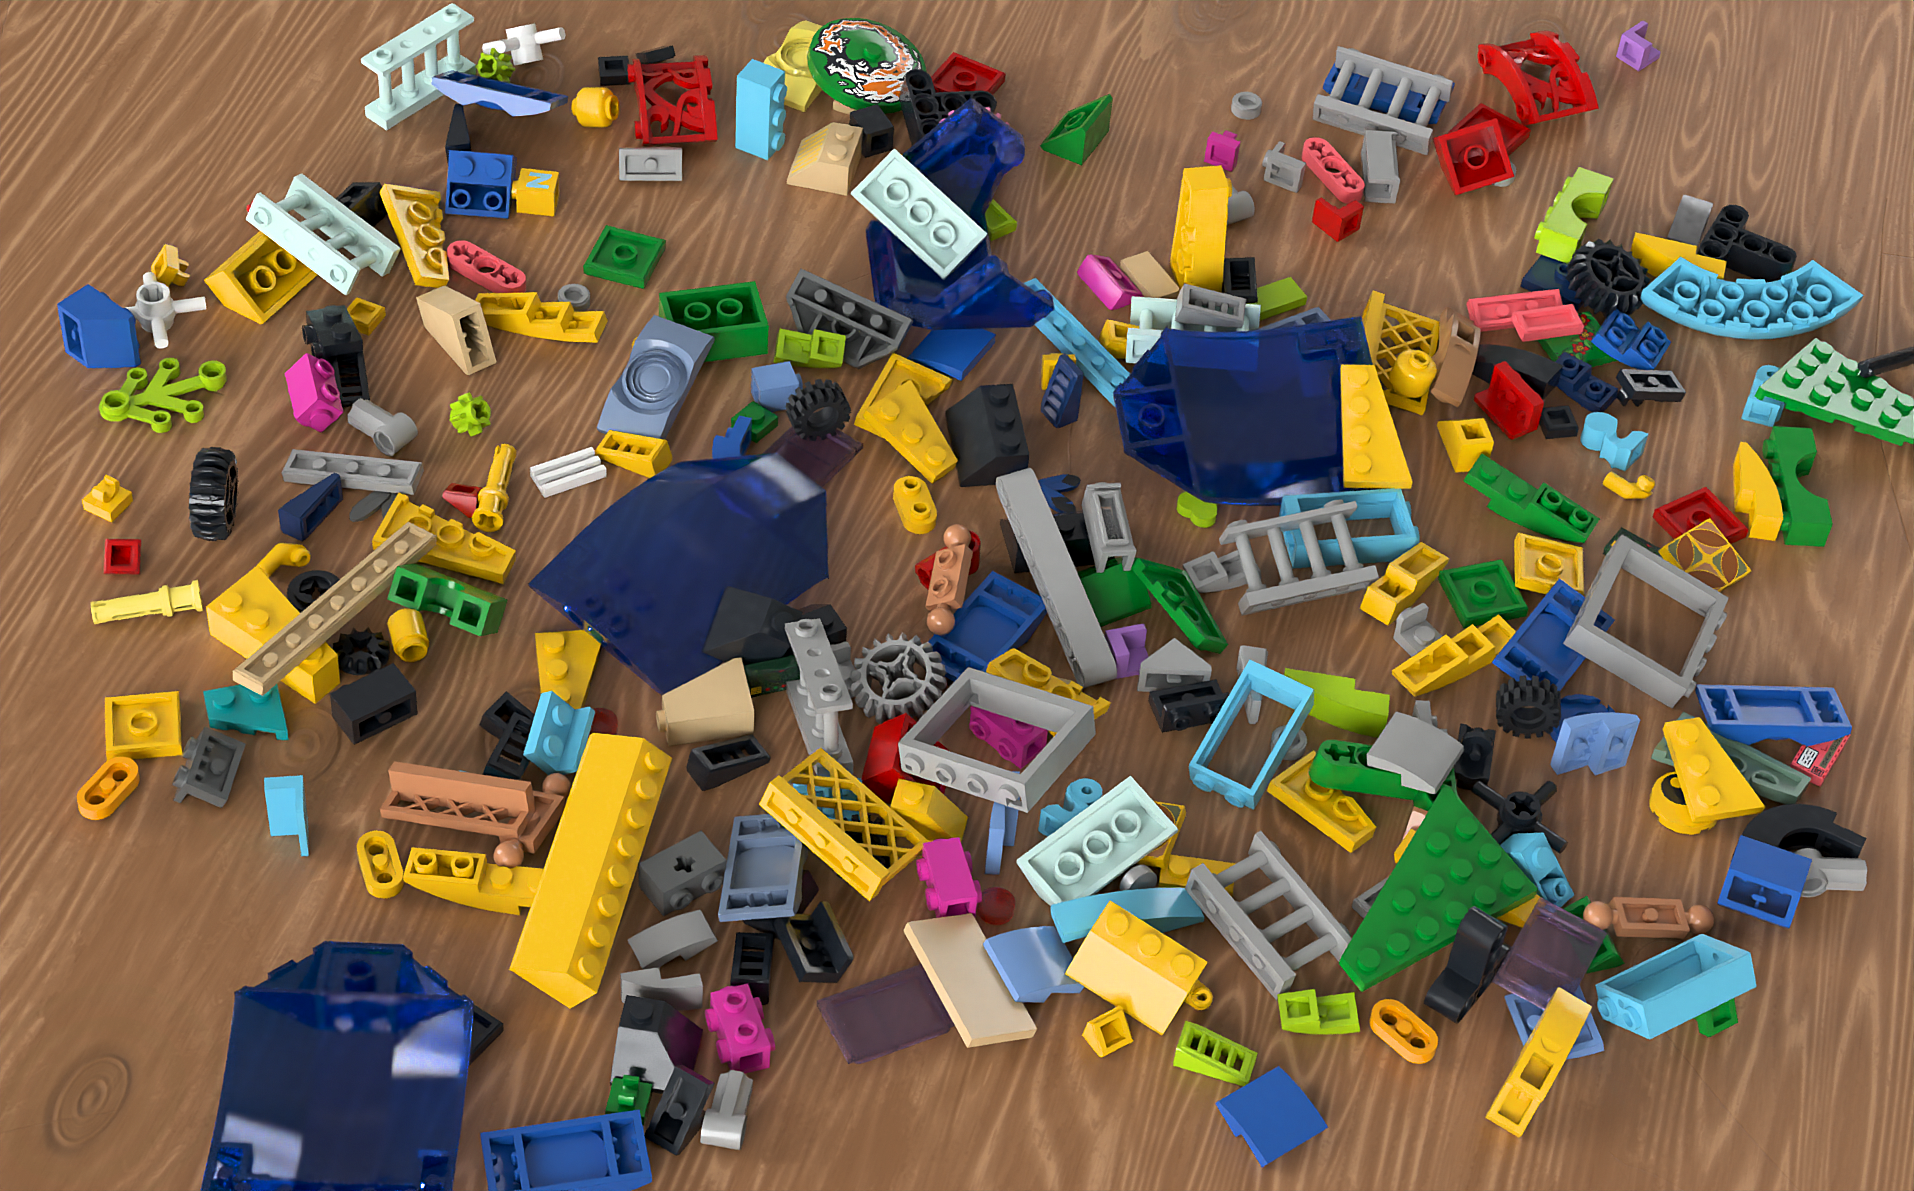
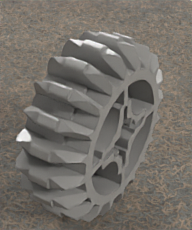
M902 632L898 640H893L892 635L888 633L886 636L887 642L882 644L874 638V649L871 650L863 647L862 655L864 658H855L854 666L856 670L850 673L851 681L854 682L850 688L852 694L856 696V705L864 708L863 711L868 718L875 715L876 722L882 724L887 718L891 720L904 713L920 719L924 715L923 711H928L932 707L933 701H937L943 695L941 690L946 689L947 686L946 679L944 678L946 669L945 665L941 663L940 654L937 651L933 652L932 645L929 642L922 644L917 635L908 641L907 635ZM915 663L926 670L924 681L918 679L917 674H914L913 666ZM873 679L878 680L879 684L883 686L884 693L882 697L876 695L871 690Z

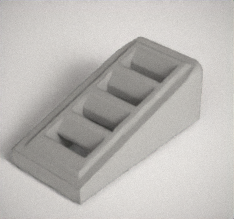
M1184 283L1177 298L1175 321L1185 324L1242 328L1246 299ZM1215 306L1220 307V311H1215ZM1228 307L1233 308V315L1227 314Z
M1245 645L1240 646L1236 667L1238 679L1249 660L1266 667L1267 649ZM1254 690L1250 691L1244 702L1249 724H1256L1258 722L1262 694Z

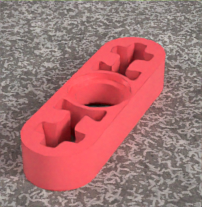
M1317 137L1307 139L1303 145V162L1306 163L1339 201L1346 204L1354 200L1360 202L1365 187L1363 179L1329 142ZM1333 168L1339 170L1340 172L1332 173L1327 171L1326 169Z
M455 241L447 247L448 266L457 273L493 293H526V276L521 270L468 241ZM484 267L494 269L490 273H482L478 270Z

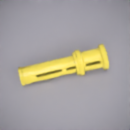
M193 580L191 585L169 588L168 585H163L159 588V591L147 594L90 602L94 624L163 613V616L171 617L174 612L196 609L197 612L203 611L198 580Z

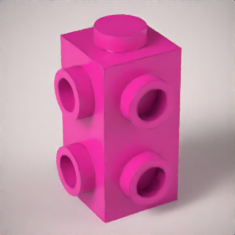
M306 353L285 372L295 419L301 425L309 426L322 433L343 413L340 392L337 388L332 365L324 359H318Z
M974 706L970 707L969 729L972 730L977 738L985 740L995 748L1002 758L1010 760L1018 768L1022 769L1035 759L1046 746L1048 730Z
M959 837L936 839L932 842L923 843L922 858L917 859L916 867L919 880L926 881L927 884L925 897L929 911L934 910L937 918L970 913L975 918L977 903L982 902V892L979 881H973L971 876L973 866L970 852L963 851Z
M748 984L736 987L727 986L719 991L711 992L710 1009L705 1010V1017L709 1031H716L719 1040L716 1041V1048L720 1062H727L730 1070L744 1072V1074L770 1068V1052L775 1051V1041L771 1029H764L761 1021L764 1019V1013L759 997L753 998Z

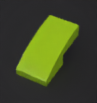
M780 328L777 333L773 363L790 361L792 366L841 367L846 336L816 329L810 335Z
M1315 989L1277 994L1282 1030L1304 1034H1347L1360 1032L1354 992L1316 997Z

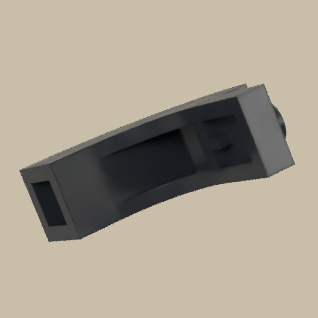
M1787 804L1765 810L1753 818L1742 833V836L1786 851L1811 848L1819 851L1823 857L1859 858L1867 839L1835 824L1834 820L1837 812L1807 804Z

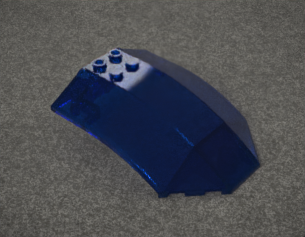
M1358 316L1285 328L1235 332L1187 331L1168 329V326H1166L1161 332V337L1150 350L1147 349L1134 365L1133 371L1123 384L1120 383L1113 391L1124 453L1201 501L1216 504L1281 506L1283 496L1391 489L1344 488L1341 365H1373L1362 317Z
M778 453L681 461L641 483L607 508L528 583V586L577 627L586 631L601 643L605 650L662 696L718 667L722 663V661L701 653L725 586L769 597L787 605L826 578L829 579L827 493L825 489Z
M324 941L313 947L312 955L297 963L292 959L269 972L268 979L255 987L244 986L234 992L235 1000L224 1079L201 1191H453L464 1114L474 1002L465 994L458 995L448 987V980L429 965L426 967L422 966L413 958V952L404 944Z

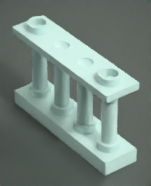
M451 3L362 57L361 63L378 74L380 93L378 99L365 106V116L385 130H388L444 95L431 84L433 76L451 70L476 75V64L460 55L459 30L474 22V16ZM447 38L448 55L437 62L436 45ZM424 53L425 70L415 75L414 58ZM402 67L403 83L392 89L391 72Z
M302 173L294 177L284 200L274 203L261 192L257 193L246 217L248 222L344 295L350 293L360 270L367 266L382 277L390 273L401 249ZM295 210L306 220L299 222L287 212ZM320 229L331 239L324 241L312 231ZM344 247L356 258L349 260L337 250Z
M1132 296L1130 324L1139 326V329L1128 328L1126 363L1256 372L1259 337L1249 336V332L1259 328L1261 305L1246 304L1244 324L1242 328L1176 322L1177 299ZM1215 306V311H1220V307ZM1228 307L1227 314L1233 315V308Z

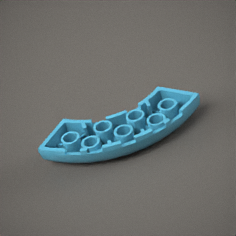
M1682 257L1643 289L1641 294V300L1645 306L1678 324L1712 335L1749 340L1776 339L1813 331L1841 318L1857 306L1863 298V294L1814 260H1811L1808 264L1794 272L1783 275L1780 280L1766 283L1765 279L1737 278L1736 282L1721 280L1717 278L1718 274L1702 269Z

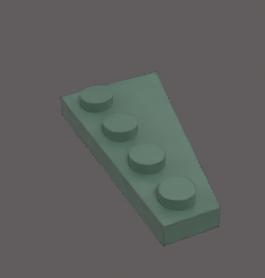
M1683 712L1677 720L1695 717ZM1704 722L1757 795L1786 805L1798 802L1806 791L1811 777L1749 745L1724 738L1712 732L1709 725ZM1664 736L1654 748L1651 759L1674 766Z

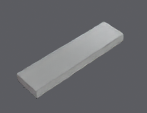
M293 449L282 471L284 482L315 485L331 474L337 473L340 475L342 488L391 493L400 492L402 494L414 495L424 468L422 462Z

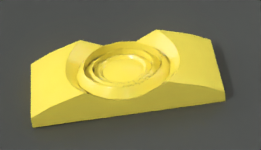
M807 20L799 22L790 28L782 46L775 54L767 56L764 61L767 65L785 71L787 93L784 98V105L802 112L807 110L822 91L813 79L807 63V54L812 38L822 26Z

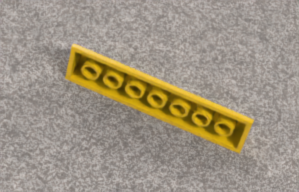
M600 733L589 735L509 969L569 1009L598 992L672 757L644 738Z

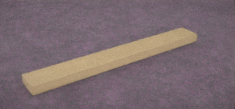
M407 522L233 670V681L263 696L392 584L397 566L416 563L435 547L437 536Z

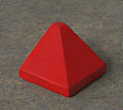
M451 483L444 490L442 498L468 518H472L474 511L479 507L478 494L482 487Z
M105 539L104 574L140 575L142 540Z

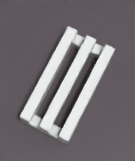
M593 447L530 467V476L544 498L607 477L606 467L604 464L601 465L599 456H595Z

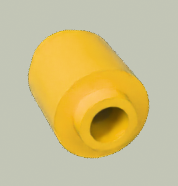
M404 608L396 611L387 622L394 651L405 662L419 661L426 656L429 647V639L423 616L414 609Z

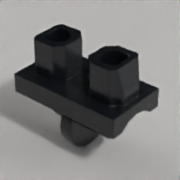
M1460 724L1457 741L1464 746V751L1453 767L1458 788L1472 791L1473 786L1479 780L1488 785L1496 730H1483L1480 727L1473 729L1467 724Z

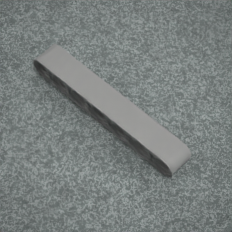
M1031 468L997 477L996 488L1000 501L1077 683L1084 689L1116 679L1117 668L1113 655L1034 471Z

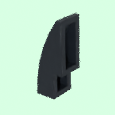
M1479 344L1472 375L1490 384L1494 366L1506 361L1544 400L1558 385L1563 366L1546 357L1509 346Z

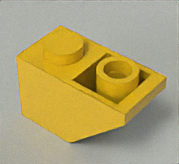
M1484 418L1438 421L1437 428L1455 473L1470 471L1481 454L1490 458L1494 441Z

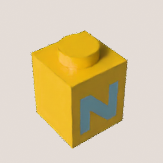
M521 168L518 181L513 180L511 188V199H516L517 213L555 216L560 196L559 172Z

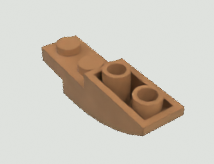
M1446 307L1440 315L1439 349L1432 357L1436 364L1437 373L1430 386V393L1439 401L1450 403L1458 408L1462 403L1472 376L1479 348L1481 329L1474 325V321L1449 307Z

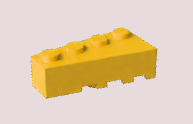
M1222 165L1184 168L1170 258V266L1176 284L1180 289H1182L1185 283L1222 293L1228 198L1232 196V183L1230 178L1225 177Z
M258 566L254 567L206 606L210 635L246 659L300 614ZM325 641L280 681L316 704L340 684L338 655Z

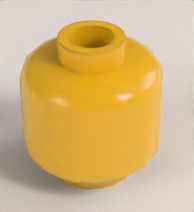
M606 87L582 88L571 104L572 114L576 116L579 124L583 127H608L618 118L620 110L617 96L613 95V92Z
M1406 350L1399 354L1389 374L1390 384L1400 396L1405 398L1422 397L1428 392L1436 376V364L1423 351Z

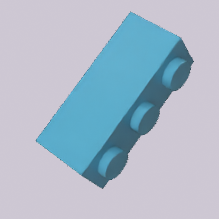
M751 59L737 75L735 148L765 160H769L776 150L779 151L785 142L783 123L786 118L784 98L787 93L785 71Z

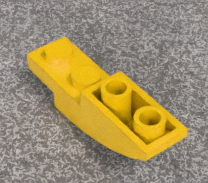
M412 847L403 880L405 883L422 891L458 904L493 912L520 915L522 906L531 907L543 869L521 866L509 869L508 867H499L496 864L487 863L486 854Z
M1557 987L1485 1118L1518 1138L1522 1136L1536 1109L1546 1097L1562 1068L1592 1006L1562 988Z

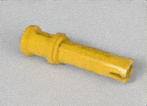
M501 444V448L499 445L496 447L486 487L481 489L478 494L479 507L473 513L472 522L479 530L484 532H495L503 525L502 511L506 509L509 502L506 490L517 455L515 448L509 444Z

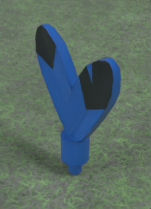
M1063 474L1038 480L1051 509L1058 513L1076 511L1073 502L1061 493L1078 487L1081 482L1079 477Z

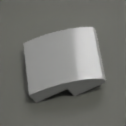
M1395 712L1367 753V765L1401 774V786L1436 794L1463 753L1464 746L1444 731L1425 721L1407 714Z

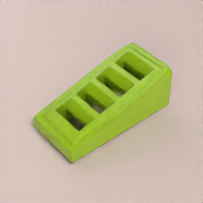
M1185 1021L1176 1048L1173 1066L1245 1086L1250 1081L1258 1053L1203 1026ZM1190 1046L1197 1047V1051L1190 1048ZM1206 1050L1213 1052L1211 1057L1205 1055ZM1221 1055L1228 1056L1226 1064L1219 1062ZM1236 1059L1243 1061L1240 1071L1233 1068Z

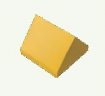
M1118 1006L1089 1021L1082 1034L1101 1058L1133 1042L1122 1006Z

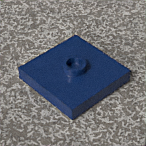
M1541 255L1522 278L1520 287L1531 292L1559 289L1563 305L1573 304L1576 311L1584 304L1581 299H1574L1575 291L1568 289L1570 282L1565 279L1568 272L1566 270L1567 263Z

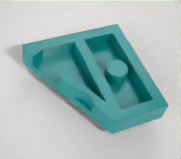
M241 684L203 691L210 728L221 730L233 729L249 735H255L257 730L276 733L277 740H289L277 684L263 696Z

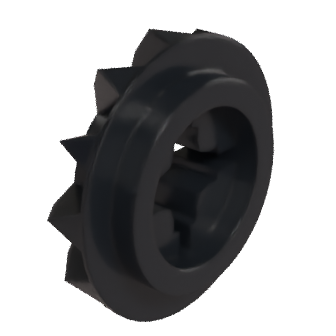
M322 570L301 573L288 585L287 598L301 613L315 601L312 599L315 588H318L320 597L340 579L336 575Z
M353 627L350 634L340 633L339 641L333 643V650L338 655L339 669L351 675H368L384 667L390 657L389 641L384 640L382 632L372 633L369 627L364 632H358ZM354 647H358L360 649L367 647V652H363L360 650L355 653Z

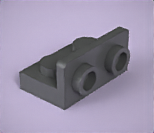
M206 726L197 738L190 737L182 754V757L187 759L186 764L179 767L172 783L173 786L177 787L173 800L181 803L184 797L190 794L222 808L228 799L246 744Z

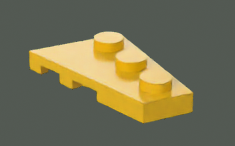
M892 353L858 412L854 425L884 438L863 418L866 408L910 379L925 405H928L950 388L952 379Z
M1700 717L1665 722L1663 727L1664 736L1693 824L1763 812L1765 805Z
M1313 750L1272 779L1267 792L1352 853L1373 837L1376 826L1352 797L1345 796L1341 790L1325 788L1312 781L1308 772L1316 755V752Z

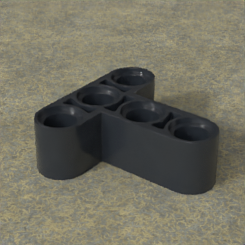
M912 69L907 72L899 93V101L914 152L932 149L933 155L937 154L939 149L932 148V143L934 141H941L940 138L934 135V131L937 129L944 130L939 122L943 118L950 121L949 112L952 110L959 111V108L964 105L971 109L974 104H977L979 108H991L990 114L993 115L997 106L995 97L986 91L936 93L930 75L921 69Z
M1738 205L1724 206L1702 240L1697 255L1727 261L1726 268L1754 279H1765L1766 283L1780 280L1783 275L1792 272L1797 257L1796 252L1792 248L1745 230L1749 217L1745 208Z
M1471 907L1457 929L1447 966L1431 985L1425 996L1424 1004L1458 1024L1508 962L1513 951V947L1504 942L1508 926L1479 908Z

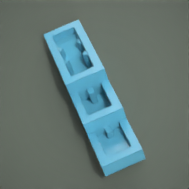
M1185 888L1123 890L1086 896L1051 905V916L1062 943L1087 937L1110 900L1161 933L1204 921L1201 908L1187 893Z

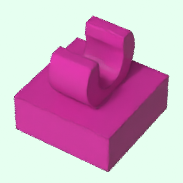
M1226 130L1221 135L1212 131L1207 139L1204 162L1214 166L1222 165L1223 169L1232 172L1237 165L1240 141L1236 140L1237 134Z

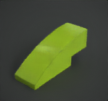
M1285 668L1284 676L1314 689V705L1309 715L1335 727L1376 738L1380 736L1386 727L1390 695L1356 690V679Z

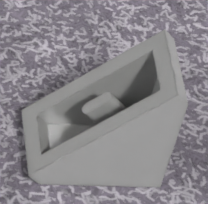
M1173 638L1141 662L1137 691L1150 692L1209 681L1212 672L1211 665L1176 638Z

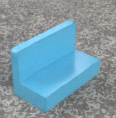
M303 775L264 778L270 835L298 834L301 856H309L308 815Z

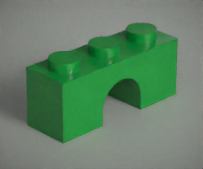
M416 563L397 566L387 600L410 609L432 611L451 618L450 625L478 636L498 633L508 601L505 598Z

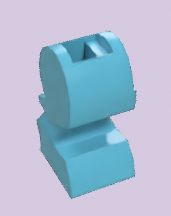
M1765 365L1757 370L1741 419L1773 427L1775 422L1780 420L1785 405L1784 402L1766 396L1763 401L1754 397L1759 386L1780 368Z
M1603 412L1590 413L1585 418L1583 431L1580 436L1582 445L1590 450L1600 451L1599 457L1606 459L1611 468H1617L1625 472L1643 454L1648 433L1632 431L1627 437L1621 439L1617 437L1618 420L1615 417Z
M1087 778L1078 779L1070 783L1066 789L1063 808L1055 804L1041 809L1038 831L1047 837L1102 797L1101 785L1095 780Z

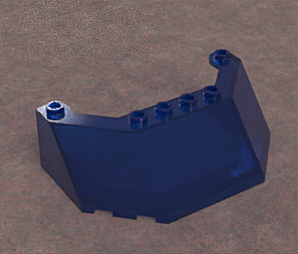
M970 98L905 151L902 156L987 233V236L965 262L943 280L878 219L876 221L870 220L865 232L875 303L912 319L913 323L911 326L931 330L1032 327L1055 309L1053 297L1044 289L1036 292L1009 274L1008 265L1005 261L996 255H992L985 216L1004 174L1023 161L1025 156L1024 138L1015 129Z

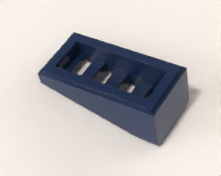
M1065 353L1058 358L1040 411L1055 428H1061L1078 421L1084 373Z
M337 473L331 474L284 504L278 510L281 531L302 542L306 540L343 500L340 475Z

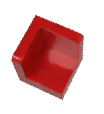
M1321 197L1315 201L1312 223L1339 242L1360 229L1364 206L1354 200L1339 209Z

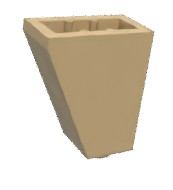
M445 285L416 297L424 327L465 374H473L497 363L481 303Z
M741 657L734 658L662 695V710L656 711L658 731L665 732L668 746L754 735V708Z

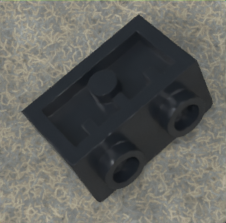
M353 182L335 198L372 227L388 214L379 193L382 189L380 182Z

